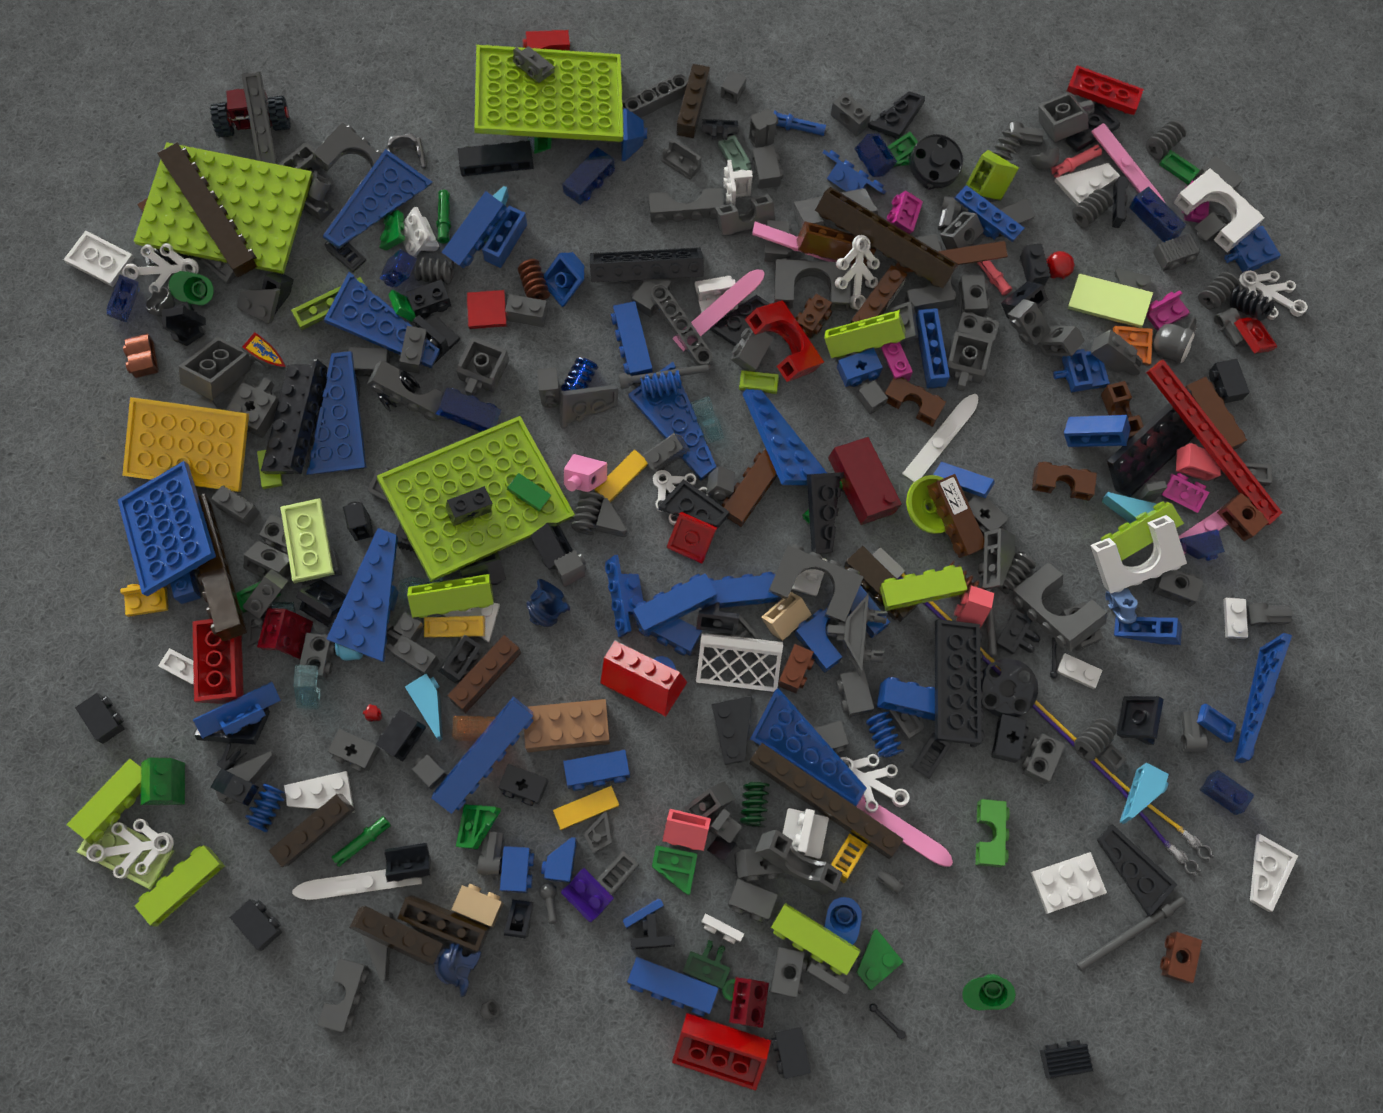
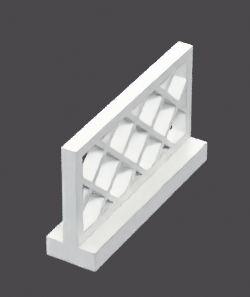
M702 632L696 682L774 692L778 688L783 642ZM704 647L713 648L717 655L708 661L703 654ZM727 650H733L738 656L730 663L722 655ZM748 652L754 653L758 658L750 666L742 658ZM767 655H777L776 664L770 668L762 660ZM720 656L726 666L717 672L711 665V662ZM741 659L747 668L737 674L731 665ZM758 662H761L767 671L757 677L751 668ZM709 665L715 675L710 679L701 678V670ZM729 667L735 677L730 681H724L719 674ZM748 670L756 678L750 684L744 683L740 678ZM770 673L774 678L773 686H765L760 679Z

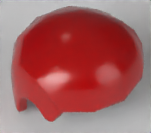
M1057 251L1046 259L1049 267L1048 270H1050L1049 273L1051 274L1050 277L1053 279L1057 277L1065 279L1074 271V259L1067 252Z

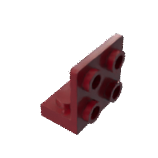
M267 608L257 648L277 650L301 660L306 633L311 632L313 621L287 609Z

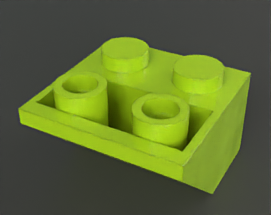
M987 150L981 155L966 185L983 197L1002 200L1019 167Z

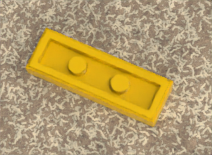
M634 449L607 476V480L594 489L595 492L608 498L609 502H611L648 463Z
M485 616L424 617V637L485 636Z
M609 786L556 808L553 812L560 830H563L619 806L612 786Z

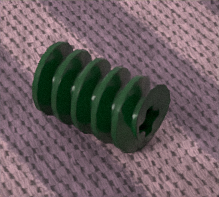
M749 782L743 785V789L748 792L742 794V797L747 800L743 801L741 805L747 809L741 810V814L746 817L741 818L740 823L750 827H766L760 824L761 821L767 820L761 813L768 811V809L762 807L763 804L768 803L767 800L763 799V796L769 795V792L764 791L763 788L769 787L770 784Z

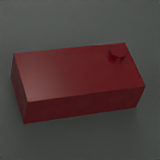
M869 437L833 449L828 459L835 473L844 472L843 479H841L843 490L860 525L892 515L899 509L902 503Z

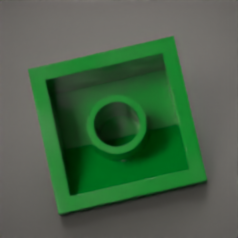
M152 757L141 762V805H185V763L173 758Z

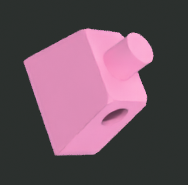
M573 454L564 468V485L569 491L577 489L590 492L607 480V462Z

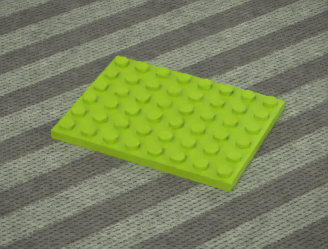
M476 45L474 133L623 142L621 54L532 48L555 67L554 73L539 83L513 62V50L516 47Z
M166 142L165 148L173 145V143ZM180 145L181 148L185 147L191 158L189 161L191 163L195 162L200 170L198 175L200 177L204 176L209 183L208 190L215 192L219 199L217 204L219 206L223 205L229 214L226 216L228 221L231 219L234 221L238 228L236 233L238 235L242 234L245 238L247 250L251 248L257 259L254 261L257 267L255 269L284 274L313 178L312 171ZM160 160L134 238L135 244L140 246L151 245L155 249H160L163 244L168 243L176 253L227 263ZM164 247L165 251H170L167 247Z
M521 416L377 475V480L431 582L531 537V534L546 523L560 524L573 518L575 515ZM518 473L551 494V498L540 512L507 490V487ZM485 486L493 503L491 512L453 526L445 509L447 500Z

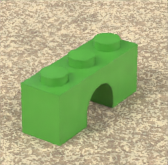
M981 799L977 802V823L987 824L993 831V838L990 842H979L976 844V865L1001 868L1008 862L1009 852L1006 850V841L1009 839V829L1006 828V820L1009 819L1010 811L1006 807L1007 801Z

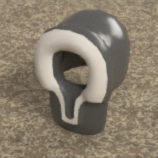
M1193 317L1187 329L1174 324L1163 325L1156 333L1153 341V348L1156 354L1162 358L1174 360L1176 363L1184 362L1190 351L1197 329L1196 317Z

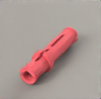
M1094 145L1072 158H1066L1063 163L1052 167V175L1055 174L1054 177L1057 178L1067 172H1073L1076 167L1102 154L1100 146Z
M990 260L977 262L989 277L990 283L997 287L1002 296L1012 291V287L1004 279L1003 273L999 272Z

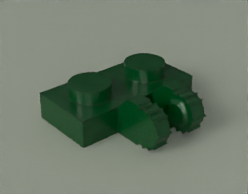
M708 940L703 955L690 951L682 972L723 989L731 969L720 964L725 946L721 945L718 948L716 959L713 961L707 958L713 946V941Z

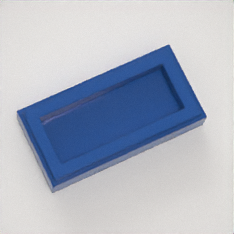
M1208 704L1201 705L1197 723L1226 743L1232 742L1236 723Z
M661 899L653 901L623 919L625 927L628 929L640 922L647 915L663 908L664 904Z

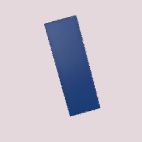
M944 462L940 463L933 474L942 478L955 474L963 491L983 498L987 497L995 484L994 479Z

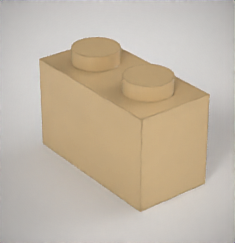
M790 592L787 600L782 598L761 618L772 635L783 641L801 622L805 621L812 614L802 597Z
M469 884L468 887L462 885L451 910L494 927L504 904L499 901L500 896L491 892L488 895L480 893L481 888Z

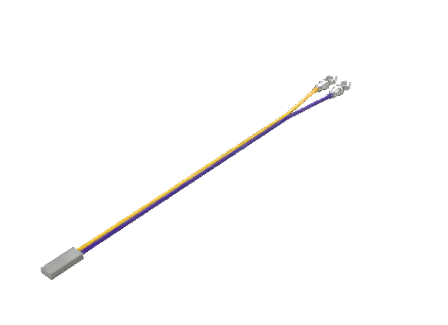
M881 547L872 554L898 580L904 579L905 570ZM933 601L924 603L939 619L953 621ZM980 647V651L983 653L982 660L988 665L995 660ZM992 666L991 668L1000 676V668ZM1036 700L1032 707L1074 747V742L1077 738ZM1098 758L1090 762L1126 799L1128 798L1125 790L1130 792L1129 787L1110 772ZM1149 804L1147 806L1174 826L1180 836L1186 841V844L1192 849H1197V854L1200 858L1210 861L1208 857L1201 856L1198 846L1206 847L1209 851V856L1212 857L1214 855H1212L1210 847L1202 846L1201 840L1196 835L1191 834L1187 829L1176 824L1153 805ZM1142 811L1138 813L1162 841L1173 859L1179 864H1184V870L1187 873L1192 874V872L1187 870L1185 861L1193 862L1196 867L1195 870L1201 871L1198 870V864L1195 861L1187 859L1188 856L1183 850L1178 849L1173 843L1165 840Z

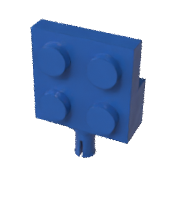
M1262 225L1230 250L1231 254L1225 255L1224 259L1227 263L1235 260L1241 271L1246 272L1254 271L1264 264L1277 260L1281 254Z
M1084 349L1077 350L1072 356H1063L1061 359L1064 370L1053 372L1054 379L1066 378L1071 392L1103 388L1110 384L1104 363L1091 354V351L1085 352Z

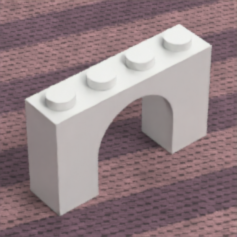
M1208 169L1180 192L1174 201V204L1186 215L1207 201H1214L1224 205L1230 212L1231 222L1218 233L1214 241L1226 252H1229L1254 231L1265 218L1212 169Z
M1165 515L1148 522L1154 548L1150 558L1141 565L1134 567L1123 565L1117 546L1110 538L1090 545L1103 585L1110 594L1121 592L1124 588L1132 585H1139L1149 578H1157L1162 573L1177 570L1182 565L1187 564L1175 523L1171 518Z

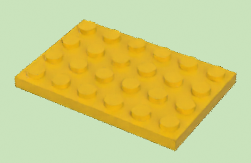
M130 397L122 476L152 480L185 461L189 464L195 486L219 489L224 485L229 490L231 489V491L241 492L249 413Z

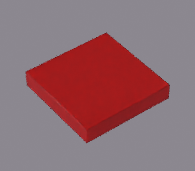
M504 290L467 293L469 329L507 327Z
M1250 317L1238 319L1234 322L1254 354L1272 351L1277 348V344L1261 321Z
M680 512L666 548L702 564L717 527L684 512Z

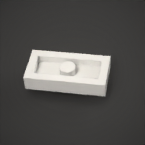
M1223 599L1225 638H1248L1246 599Z
M169 648L158 666L194 685L193 660Z
M1064 653L1056 672L1091 689H1095L1103 670Z
M707 914L704 915L701 922L705 925V930L713 934L716 931L724 934L723 939L732 944L735 941L740 943L744 933Z

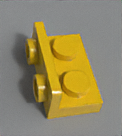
M130 584L127 588L120 589L121 594L124 595L125 615L127 617L168 611L166 586L149 596L142 594L138 584Z

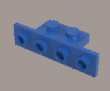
M832 150L830 152L823 151V154L837 162L827 179L847 192L863 189L869 184L882 194L886 193L882 189L883 184L877 180H874V182L867 179L869 175L862 170L859 172L853 169L855 165L847 160L843 163L838 159L840 155Z
M967 185L954 198L969 209L968 212L977 213L984 230L983 234L986 237H991L995 240L999 233H1001L1013 242L1024 230L1023 226Z
M614 555L605 562V571L609 581L608 589L611 593L615 628L618 637H623L631 632L629 614H633V609L638 603L643 601L639 574H621L618 555Z
M270 682L193 719L202 738L221 729L225 735L229 733L234 734L247 724L259 722L262 717L266 716L263 709L281 701L273 682Z

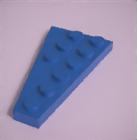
M385 149L326 230L323 238L337 248L342 247L425 190L433 182Z
M348 272L324 318V322L399 355L402 352L407 326H412L397 315L381 298L375 296L366 285L360 283L351 272ZM427 339L422 365L432 369L439 355V349Z
M351 351L331 354L326 388L323 392L322 407H320L314 446L313 450H311V460L306 475L367 468L353 352Z
M671 362L660 371L675 369L674 362ZM682 382L678 395H675L674 391L671 390L670 396L664 391L662 397L656 392L655 398H652L651 394L648 393V397L645 399L642 394L641 385L628 394L631 401L664 439L673 433L683 437L690 452L680 457L700 480H703L716 468Z
M746 389L742 395L781 484L807 485V474L827 473L762 390Z
M378 528L326 639L384 663L398 536Z
M1283 633L1262 646L1259 650L1234 759L1236 762H1247L1254 755V746L1270 699L1275 694V684L1292 635Z
M777 688L750 739L759 745L761 743L765 744L829 789L857 806L867 787L781 690Z

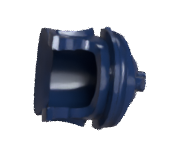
M538 579V587L531 595V601L528 600L526 602L530 615L529 620L537 626L551 627L557 623V617L561 613L570 611V606L563 602L564 594L560 589L543 579Z
M450 943L448 949L444 948L438 954L434 962L435 972L439 980L444 984L455 985V988L459 986L460 996L465 997L469 985V973L477 966L481 952L478 951L475 954L464 957L462 955L463 947H459L460 944Z

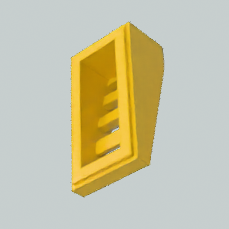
M852 834L848 835L831 863L833 867L842 872L840 881L843 883L847 881L867 847L866 843ZM851 843L859 848V852L849 847L848 844ZM844 850L855 856V859L845 854ZM840 857L850 863V867L839 860Z

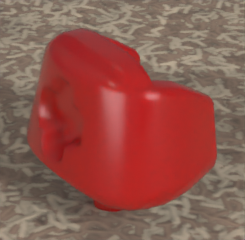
M369 704L366 710H363V715H365L366 720L369 722L382 719L381 710L375 705Z

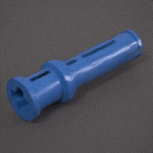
M774 110L773 114L778 118L776 126L783 127L785 130L792 128L824 136L825 124L793 118L792 114L784 115Z

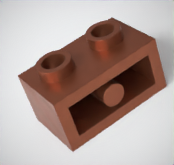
M794 644L780 677L779 687L793 693H797L798 688L803 689L807 677L804 676L806 669L811 670L815 659L811 658L813 651Z

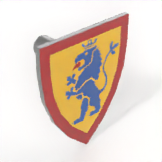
M255 332L241 348L249 354L250 366L257 360L266 368L269 365L278 368L286 367L277 351Z

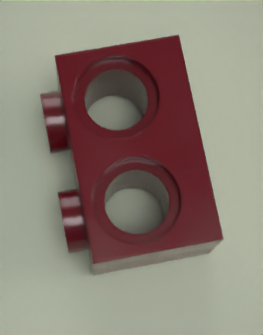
M735 978L729 1023L763 1028L769 988L768 982Z

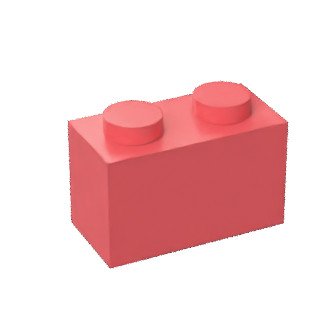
M1193 443L1186 444L1184 447L1177 449V472L1205 481L1221 476V468L1206 449L1198 447L1197 444Z
M971 586L967 593H963L961 605L957 604L954 612V616H957L956 621L980 624L981 628L992 609L994 593Z
M670 809L662 841L668 842L671 845L689 847L692 850L704 851L711 818Z

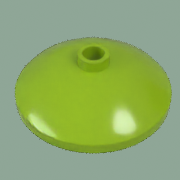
M927 475L916 480L909 488L906 498L907 511L913 523L921 530L931 534L945 532V526L937 514V508L930 498L927 488L928 485L944 479L936 475Z

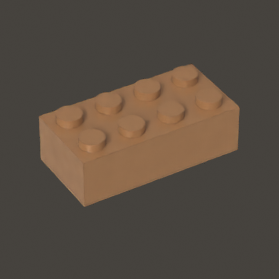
M606 699L528 707L533 711V722L526 730L524 729L527 752L610 744Z

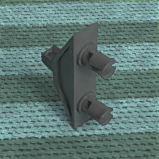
M869 593L845 622H839L838 625H828L827 636L837 637V641L842 642V646L859 676L862 673L864 661L883 663L884 659L879 657L884 654V650L866 649V646H864L866 623L870 621L886 624L887 618H884L887 615V611L869 609Z

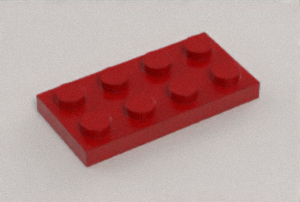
M1078 65L1067 88V92L1073 95L1087 98L1093 102H1098L1109 108H1114L1131 115L1135 114L1144 90Z

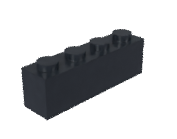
M522 140L512 143L503 142L493 145L484 144L482 146L458 148L459 167L462 177L534 169L531 141Z

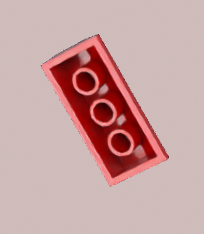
M212 619L192 621L194 702L226 704L243 696L242 635L223 642L218 635L215 636L212 632Z
M614 641L604 657L600 683L666 717L686 686L687 681L679 671Z
M686 1013L672 1063L756 1091L767 1061L771 1040Z

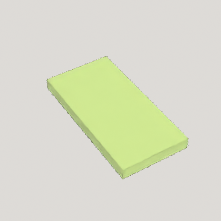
M1079 274L1068 309L1142 328L1153 292Z
M319 498L280 507L293 583L335 575L322 500Z
M110 825L104 831L103 837L92 845L98 844L107 848L129 843L121 836L113 834L111 830L113 825ZM121 825L117 827V833L122 831ZM127 827V830L142 842L152 841L145 835ZM84 840L77 852L86 856L87 849L91 845ZM101 850L96 852L97 858L101 856ZM151 850L143 851L129 868L127 878L152 890L173 855L174 850L166 854H159L150 865V872L147 875H139L135 871V866L137 863L143 862ZM129 853L105 857L103 861L98 863L114 870L116 866L124 861ZM142 865L140 867V872L145 871V865ZM119 869L118 873L122 875L124 873V869Z

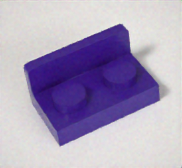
M585 868L579 871L570 884L561 891V894L589 922L595 920L614 899Z

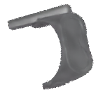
M405 134L389 138L388 151L394 154L401 148L414 149L420 158L422 168L426 167L420 137L416 138L413 134Z

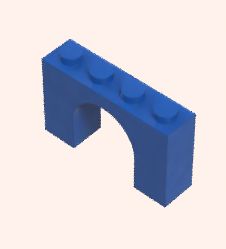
M861 585L848 616L867 596L866 591ZM869 596V609L881 611ZM827 608L824 611L820 609L812 615L813 619L809 622L806 620L801 622L795 633V636L804 648L813 651L812 658L815 659V662L824 673L842 659L841 654L826 635V624L831 619L824 616ZM887 619L886 624L868 621L866 623V632L873 638L887 628L890 621Z

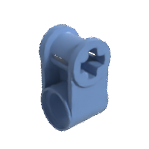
M1126 587L1121 592L1110 594L1107 591L1105 598L1110 603L1108 606L1118 617L1119 621L1126 624L1135 622L1137 618L1135 609L1138 602L1130 590Z

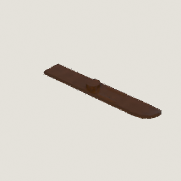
M1005 241L938 251L959 265L1008 257ZM899 263L895 265L896 268L903 272H914L910 268L902 267Z

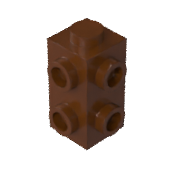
M817 293L813 299H808L804 306V312H799L796 317L797 322L810 339L814 334H819L823 327L822 322L824 320L827 321L833 312L831 310L832 302Z

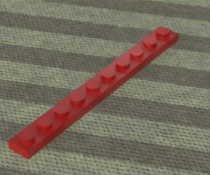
M1164 359L1159 361L1146 372L1238 492L1250 499L1253 506L1262 512L1265 519L1269 522L1266 525H1270L1283 512Z

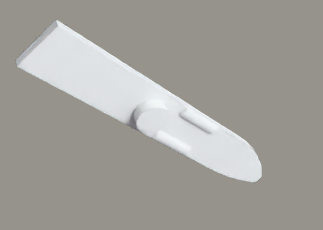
M977 394L969 395L957 405L902 473L913 482L922 478L974 413L978 404Z
M385 869L307 881L295 887L292 893L301 899L315 900L422 884V878L387 882Z

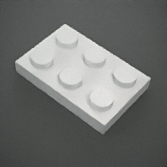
M88 231L83 233L64 258L67 264L112 287L122 276L123 268L134 260V256L131 253Z
M1091 852L1031 872L1046 914L1107 893Z

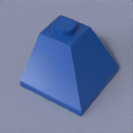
M623 108L621 161H626L643 146V140L647 139V128H644L643 119L630 110Z
M573 252L559 253L543 277L546 280L545 285L548 286V291L562 307L567 304L584 280V265Z

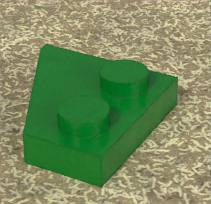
M910 131L884 148L881 154L891 167L909 165L908 158L918 141Z
M396 210L386 216L384 231L380 236L381 249L387 251L405 241V236L401 234V230H404V216L402 212Z
M464 804L456 847L478 850L501 812V808Z
M656 845L652 868L686 895H690L698 854Z
M877 929L872 932L868 946L856 971L869 990H872L903 963L902 959Z

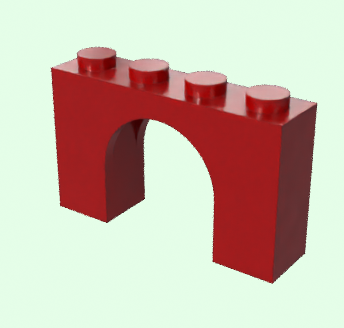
M568 30L527 31L526 39H523V48L529 46L535 49L570 51Z
M783 300L758 307L745 319L755 335L766 331H773L782 336L788 343L792 355L787 356L776 366L786 382L808 375L824 363Z

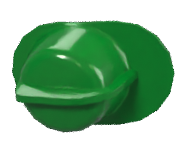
M180 271L175 273L169 280L171 294L182 302L187 301L195 305H205L213 298L214 287L208 277L188 271Z
M995 974L972 979L965 985L962 992L964 1003L973 1010L1005 1009L1011 1006L1016 996L1015 988L1011 982Z

